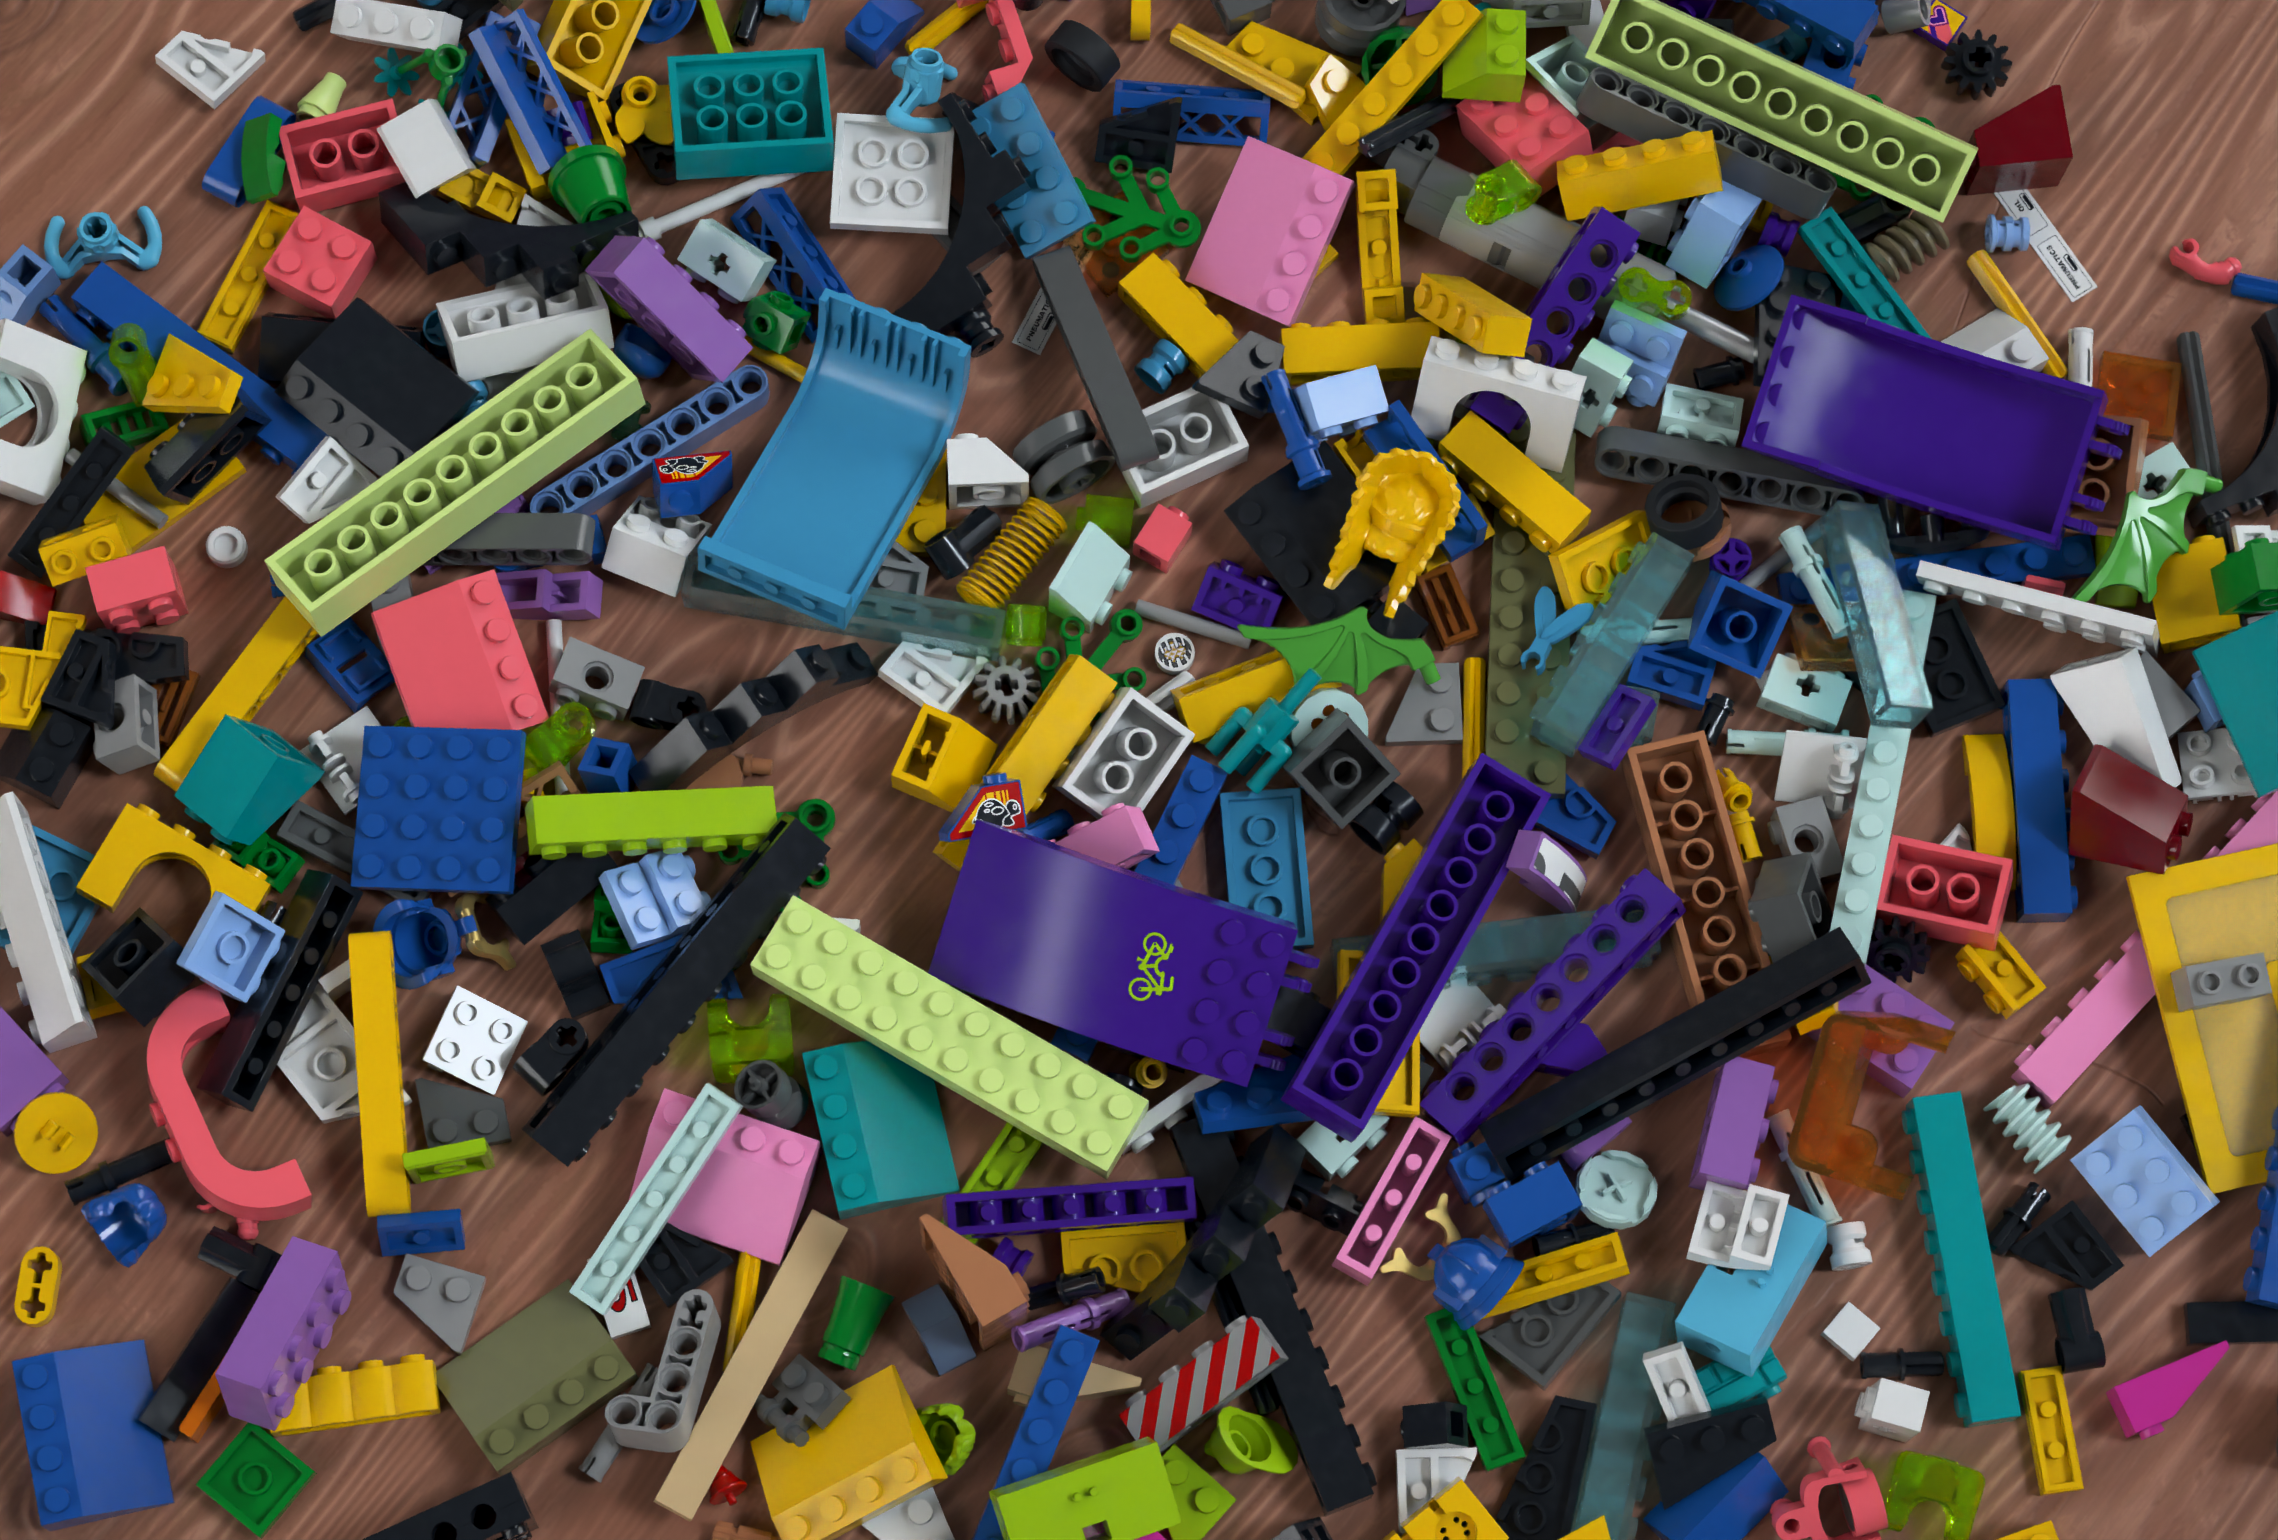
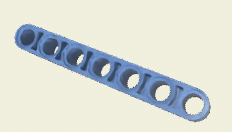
M745 365L738 368L723 383H714L536 493L530 502V512L540 513L544 508L554 506L559 509L558 513H581L589 516L652 477V459L687 455L762 409L767 404L770 396L769 383L765 371L756 365ZM749 382H755L761 386L760 390L753 394H747L741 388ZM714 403H723L728 407L724 413L714 415L708 411V408ZM683 423L691 424L694 427V430L687 435H679L674 432L675 428ZM648 444H655L661 448L653 456H645L641 453L642 448ZM614 465H623L627 468L626 472L619 477H612L607 474L608 469ZM582 485L593 488L592 493L588 497L578 498L573 495L574 491Z

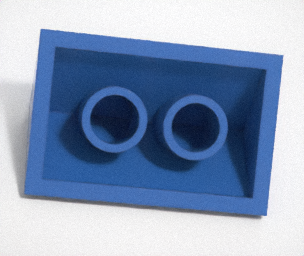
M1757 1452L1664 1510L1660 1501L1642 1521L1661 1540H1742L1770 1511L1771 1505L1776 1500L1782 1499L1789 1491L1766 1457Z

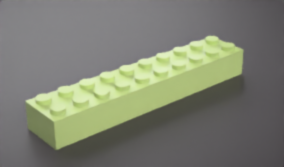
M1611 0L1585 55V58L1942 223L1978 151V147L1658 0Z
M590 328L264 561L276 586L321 637L646 405L638 379Z
M794 895L750 964L754 976L1106 1180L1149 1109V1100Z

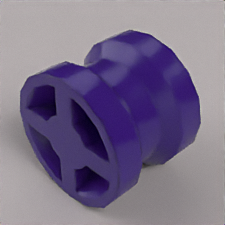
M1771 211L1757 245H1770L1776 248L1782 257L1786 258L1801 222L1794 219L1791 221L1783 220L1779 213Z
M1729 538L1724 547L1710 557L1708 564L1709 572L1713 570L1739 582L1745 577L1751 565V550L1743 541ZM1724 561L1729 566V569L1721 562Z
M1004 1237L992 1256L1004 1263L1011 1274L1018 1271L1023 1276L1034 1253L1028 1249L1019 1250L1014 1247L1013 1240Z

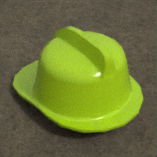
M1232 1406L1221 1409L1217 1416V1426L1212 1432L1210 1440L1204 1446L1206 1454L1216 1458L1225 1470L1236 1475H1241L1255 1469L1275 1474H1285L1292 1471L1298 1462V1451L1295 1442L1287 1430L1269 1418Z

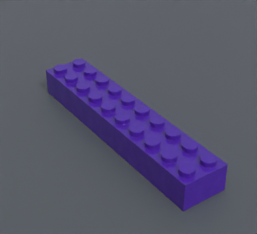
M1484 753L1478 756L1467 770L1282 1095L1281 1101L1351 1143L1360 1135L1509 872L1506 864L1518 830L1532 831L1551 797L1550 793Z

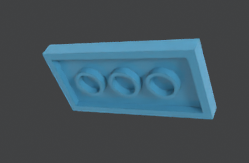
M1024 83L1017 84L972 110L977 117L976 120L971 122L978 135L985 131L997 149V152L991 156L994 157L1004 149L1012 159L1019 155L1031 176L1025 179L1031 190L1000 209L1025 259L1033 258L1096 222Z
M1300 787L1261 790L1259 794L1253 791L1220 793L1219 801L1228 902L1293 922L1298 929V933L1292 949L1313 948L1314 937Z

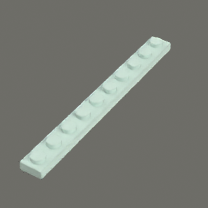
M1897 589L1830 928V932L1838 927L1842 929L1859 954L1864 967H1866L1937 598V595Z

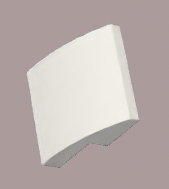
M1707 1180L1686 1259L1734 1269L1770 1270L1790 1195L1749 1184L1748 1191Z

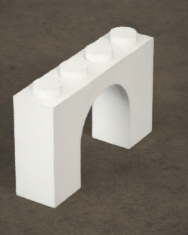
M6 318L0 320V371L19 379L29 389L37 408V425L32 438L23 447L0 439V493L34 506L46 503L62 481L60 474L63 460L70 448V441L68 439L70 428L78 411V403L76 401L79 387L86 375L85 360L87 351Z
M1431 336L1422 364L1411 417L1425 437L1441 441L1449 433L1457 403L1463 397L1478 391H1493L1507 395L1524 408L1530 419L1531 430L1525 455L1540 468L1562 473L1587 376L1537 364L1526 359L1480 353L1469 345L1458 343L1451 339Z

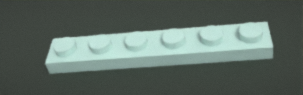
M705 1084L569 1292L600 1314L606 1315L736 1119L743 1105L712 1084Z

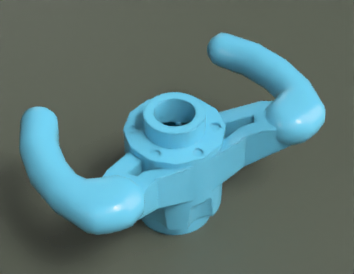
M918 48L909 56L896 58L892 63L891 70L894 75L903 79L901 92L886 110L888 122L901 129L918 133L950 131L953 125L948 117L928 119L912 117L910 114L917 106L925 107L937 102L940 97L943 78L949 81L955 80L958 76L957 69L946 64L941 54L931 48Z
M141 206L137 210V216L144 225L147 234L148 244L143 249L120 234L116 224L113 223L108 214L104 212L88 213L82 217L77 228V241L62 258L59 254V240L65 226V221L61 216H54L45 233L44 252L46 262L54 268L59 279H69L84 264L97 261L126 260L135 265L137 269L149 270L159 263L162 251V233L158 220L148 206Z

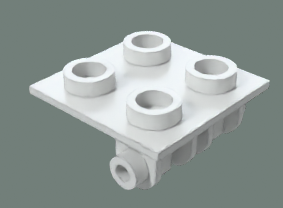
M365 706L325 734L321 730L312 733L307 739L310 744L300 750L301 753L325 771L320 781L344 815L358 806L364 726H381L368 706Z
M2217 728L2207 733L2204 730L2177 733L2183 793L2188 795V801L2193 800V804H2198L2197 801L2214 800L2213 797H2217L2218 802L2222 801V796H2230V800H2234V795H2238V797L2254 795L2255 798L2258 797L2227 728Z
M1786 730L1774 800L1795 803L1822 795L1829 817L1832 819L1843 818V814L1847 813L1849 808L1854 809L1867 738Z
M1460 969L1447 980L1420 1029V1043L1441 1067L1449 1073L1455 1058L1464 1051L1469 1052L1480 1041L1479 1035L1489 1023L1493 1021L1498 1022L1507 1013V1010L1501 1004L1494 1006L1468 975Z
M456 986L422 1060L427 1062V1066L438 1072L445 1071L494 1095L528 1021L460 986Z

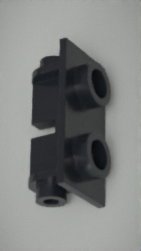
M1300 1167L1285 1206L1294 1212L1303 1213L1321 1222L1327 1229L1338 1231L1348 1236L1364 1203L1357 1200L1358 1195L1335 1184H1332L1327 1195L1320 1192L1325 1179Z

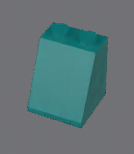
M225 714L174 796L186 805L184 812L200 823H208L212 827L210 833L221 842L231 845L233 841L250 846L321 779L325 771L274 730Z

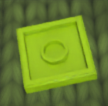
M485 1137L402 1154L404 1168L415 1184L489 1170L495 1167L493 1152Z

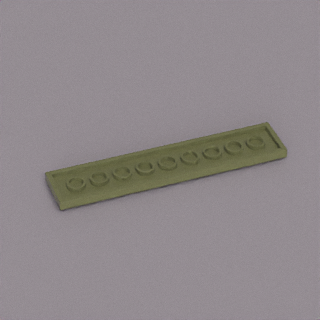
M1529 416L1519 430L1512 429L1510 434L1502 433L1496 429L1499 434L1525 455L1531 430ZM1575 428L1562 473L1541 468L1573 496L1575 480ZM1493 505L1492 527L1496 534L1492 536L1485 755L1550 793V798L1564 799L1566 787L1570 636L1551 645L1552 649L1545 661L1546 668L1539 676H1537L1535 666L1540 663V660L1535 658L1528 660L1526 669L1522 670L1520 659L1522 653L1530 648L1536 637L1534 603L1540 588L1548 586L1552 590L1556 601V618L1563 614L1565 609L1548 557L1551 553L1549 551L1545 553L1537 549L1530 541L1529 534L1519 526L1513 527L1505 522L1499 514V509Z

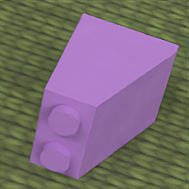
M0 1006V1131L8 1137L14 1132L15 1122L19 1113L31 1100L50 1092H65L64 1086L70 1081Z

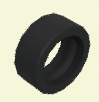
M1064 20L1044 45L1049 59L1061 73L1080 87L1092 92H1100L1120 68L1119 58L1108 43L1090 28L1073 20Z
M1678 474L1667 477L1656 484L1646 498L1645 512L1652 537L1660 545L1667 548L1691 550L1701 547L1714 539L1722 528L1724 514L1717 487L1702 476ZM1683 501H1698L1708 507L1701 516L1686 523H1671L1661 518L1666 509Z

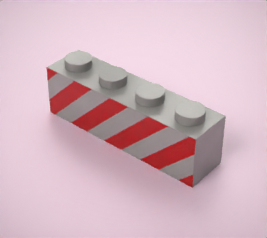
M1244 1315L1234 1320L1224 1329L1227 1333L1226 1336L1215 1344L1212 1340H1209L1191 1353L1194 1359L1182 1368L1179 1365L1171 1367L1158 1378L1161 1384L1149 1393L1146 1389H1143L1130 1397L1125 1402L1128 1408L1120 1413L1119 1417L1134 1439L1139 1440L1148 1436L1157 1441L1160 1452H1164L1286 1362L1289 1358L1261 1318L1251 1316L1247 1319Z

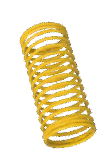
M1027 497V500L1023 502V508L1017 509V515L1012 516V522L1006 523V529L1001 530V535L995 536V542L989 545L990 549L984 550V556L978 558L979 563H974L973 569L967 571L968 576L962 577V581L956 584V590L971 607L989 618H996V615L1000 614L997 606L1005 607L1004 600H1011L1009 593H1016L1014 586H1022L1020 579L1027 580L1026 573H1033L1031 566H1038L1037 559H1044L1043 553L1049 552L1048 546H1055L1053 539H1060V534L1065 533V530H1067V523L1062 516L1039 498ZM1037 509L1051 517L1058 525L1043 516ZM1020 512H1024L1029 519L1021 516ZM1015 519H1019L1023 526L1016 523ZM1036 520H1038L1042 525H1044L1048 529L1052 530L1055 533V535H1053L1045 528H1043ZM1027 523H1029L1030 525L1038 529L1041 533H1043L1049 539V541L1039 536L1027 525ZM1009 525L1014 526L1017 532L1010 530ZM1021 529L1034 537L1044 548H1041L1029 539ZM1004 532H1008L1012 539L1004 536ZM1015 536H1017V537L1020 538L1021 540L1025 541V542H1026L1028 545H1030L1039 555H1037V554L1033 553L1032 551H1030V550H1029L1027 547H1025ZM998 539H1003L1007 546L999 543ZM1010 543L1026 553L1033 562L1020 554ZM993 546H997L1001 553L994 550ZM1006 551L1018 558L1027 568L1016 562ZM987 553H992L995 559L988 557ZM999 557H1001V558H1003L1004 560H1006L1007 562H1009V563H1010L1012 566H1014L1022 575H1020V574H1018L1017 572H1015L1014 570H1012V569H1011L1008 565H1006ZM982 559H985L990 566L983 564ZM994 564H996L997 566L1005 570L1008 574H1010L1016 580V582H1014L1004 573H1002ZM976 566H980L986 574L978 571ZM989 571L1001 578L1011 589L998 581ZM971 573H975L979 580L973 578ZM985 579L998 587L1006 596L994 589ZM978 585L982 586L992 595H994L1000 601V603L994 600L992 597H990Z

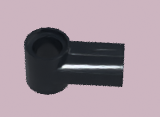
M1878 194L1839 213L1838 216L1857 241L1861 243L1887 230L1889 227L1897 226L1903 218H1909L1912 208L1901 204L1904 210L1894 211L1887 206L1886 202L1895 200Z
M985 505L978 506L954 527H949L932 537L925 543L924 549L945 580H949L973 565L975 562L974 556L993 542L995 536L1001 535V525L1003 523L996 512L991 511Z
M214 1226L203 1240L197 1257L199 1260L236 1277L237 1281L260 1294L282 1255L261 1244L255 1243L252 1245Z
M2085 1287L2070 1288L2050 1293L2048 1299L2057 1334L2054 1344L2058 1366L2062 1368V1373L2067 1374L2104 1367L2106 1364L2104 1344L2100 1333L2094 1330Z

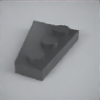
M1608 1281L1534 1303L1525 1310L1521 1309L1510 1316L1509 1320L1495 1329H1490L1480 1335L1479 1341L1545 1391L1619 1300L1621 1291Z

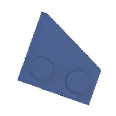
M1687 640L1671 642L1666 646L1657 644L1638 646L1625 686L1644 694L1702 711L1717 660L1687 647Z

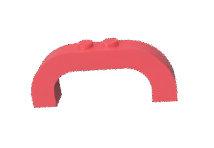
M204 983L180 995L163 1011L153 1027L147 1047L148 1084L154 1103L149 1104V1109L156 1126L164 1125L170 1139L165 1140V1145L173 1163L181 1162L190 1183L207 1202L231 1216L253 1221H269L287 1218L311 1208L312 1194L296 1159L263 1171H247L227 1162L219 1153L182 1071L184 1060L192 1048L207 1038L225 1032L230 1022V1013L220 991Z

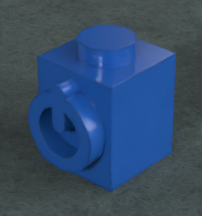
M1470 1141L1451 1152L1453 1158L1449 1160L1445 1170L1464 1204L1466 1205L1471 1202L1473 1207L1477 1208L1482 1206L1486 1199L1490 1198L1487 1192L1502 1183L1505 1176L1486 1141L1477 1146L1474 1145L1473 1141Z

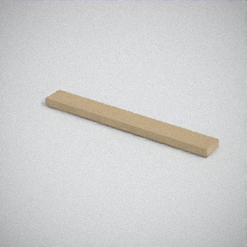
M814 1209L810 1211L695 1423L687 1444L681 1449L653 1502L689 1522L693 1519L847 1233V1227Z

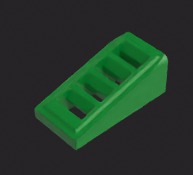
M142 399L83 414L80 417L79 430L85 447H87L96 435V429L104 425L113 432L111 424L117 422L121 433L118 436L135 447L154 440L168 430L169 425L164 412H152L142 406L144 400ZM148 411L153 427H146L142 412ZM132 416L137 431L131 432L126 418Z

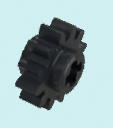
M1980 29L1976 30L1972 40L1964 32L1960 33L1957 44L1952 42L1948 44L1945 51L1947 57L1943 59L1941 64L1942 69L1951 70L1945 79V83L1951 84L1957 81L1959 85L1956 94L1961 95L1965 89L1971 90L1973 100L1978 98L1981 90H1984L1987 96L1992 97L1996 91V86L2004 87L2008 80V76L2005 73L2009 72L2012 66V61L2003 59L2009 49L2008 46L1996 48L1994 45L1997 35L1993 34L1987 41L1983 40ZM1975 62H1979L1978 67H1975Z
M1898 916L1893 917L1891 925H1886L1880 918L1876 919L1866 965L1874 967V970L1881 975L1889 976L1888 979L1896 983L1897 976H1903L1904 980L1909 983L1912 982L1913 971L1924 974L1926 962L1930 960L1931 946L1926 944L1927 932L1915 934V922L1911 921L1904 927L1900 925Z

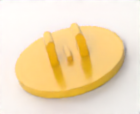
M50 1092L31 1100L19 1113L14 1127V1142L22 1159L32 1168L50 1174L68 1172L80 1166L93 1152L98 1138V1125L93 1111L82 1099L65 1092Z

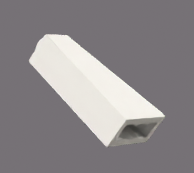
M2137 647L2069 663L2050 675L2053 685L2093 745L2098 744L2107 747L2175 788L2183 782Z

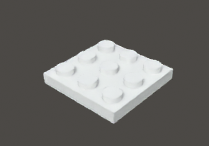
M837 113L830 229L948 235L955 128L952 126L950 131L940 133H918L891 125L886 115Z

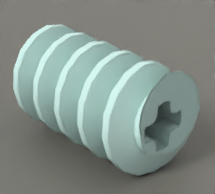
M2029 1083L2018 1086L2014 1085L1989 1103L1983 1110L1998 1109L1992 1120L1993 1123L2008 1122L2002 1133L2004 1137L2019 1135L2013 1148L2015 1150L2029 1148L2023 1160L2025 1163L2039 1160V1164L2033 1172L2036 1174L2067 1150L2066 1147L2072 1137L2070 1134L2059 1138L2055 1136L2062 1124L2060 1122L2049 1125L2045 1123L2051 1113L2049 1108L2039 1112L2035 1111L2041 1098L2039 1096L2028 1099L2024 1097L2030 1088Z

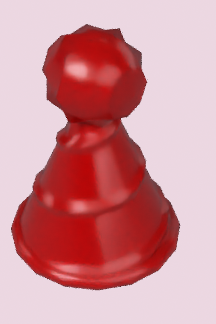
M721 1465L709 1487V1503L719 1505L728 1501L730 1506L736 1504L737 1500L735 1497L746 1489L747 1483L740 1480L732 1471Z

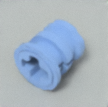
M1989 214L1986 219L1984 233L1987 253H1992L1995 247H2001L2002 251H2011L2012 248H2018L2019 251H2027L2030 241L2029 218L2020 217L2019 220H2013L2012 216H2003L2002 220H1996L1994 214Z

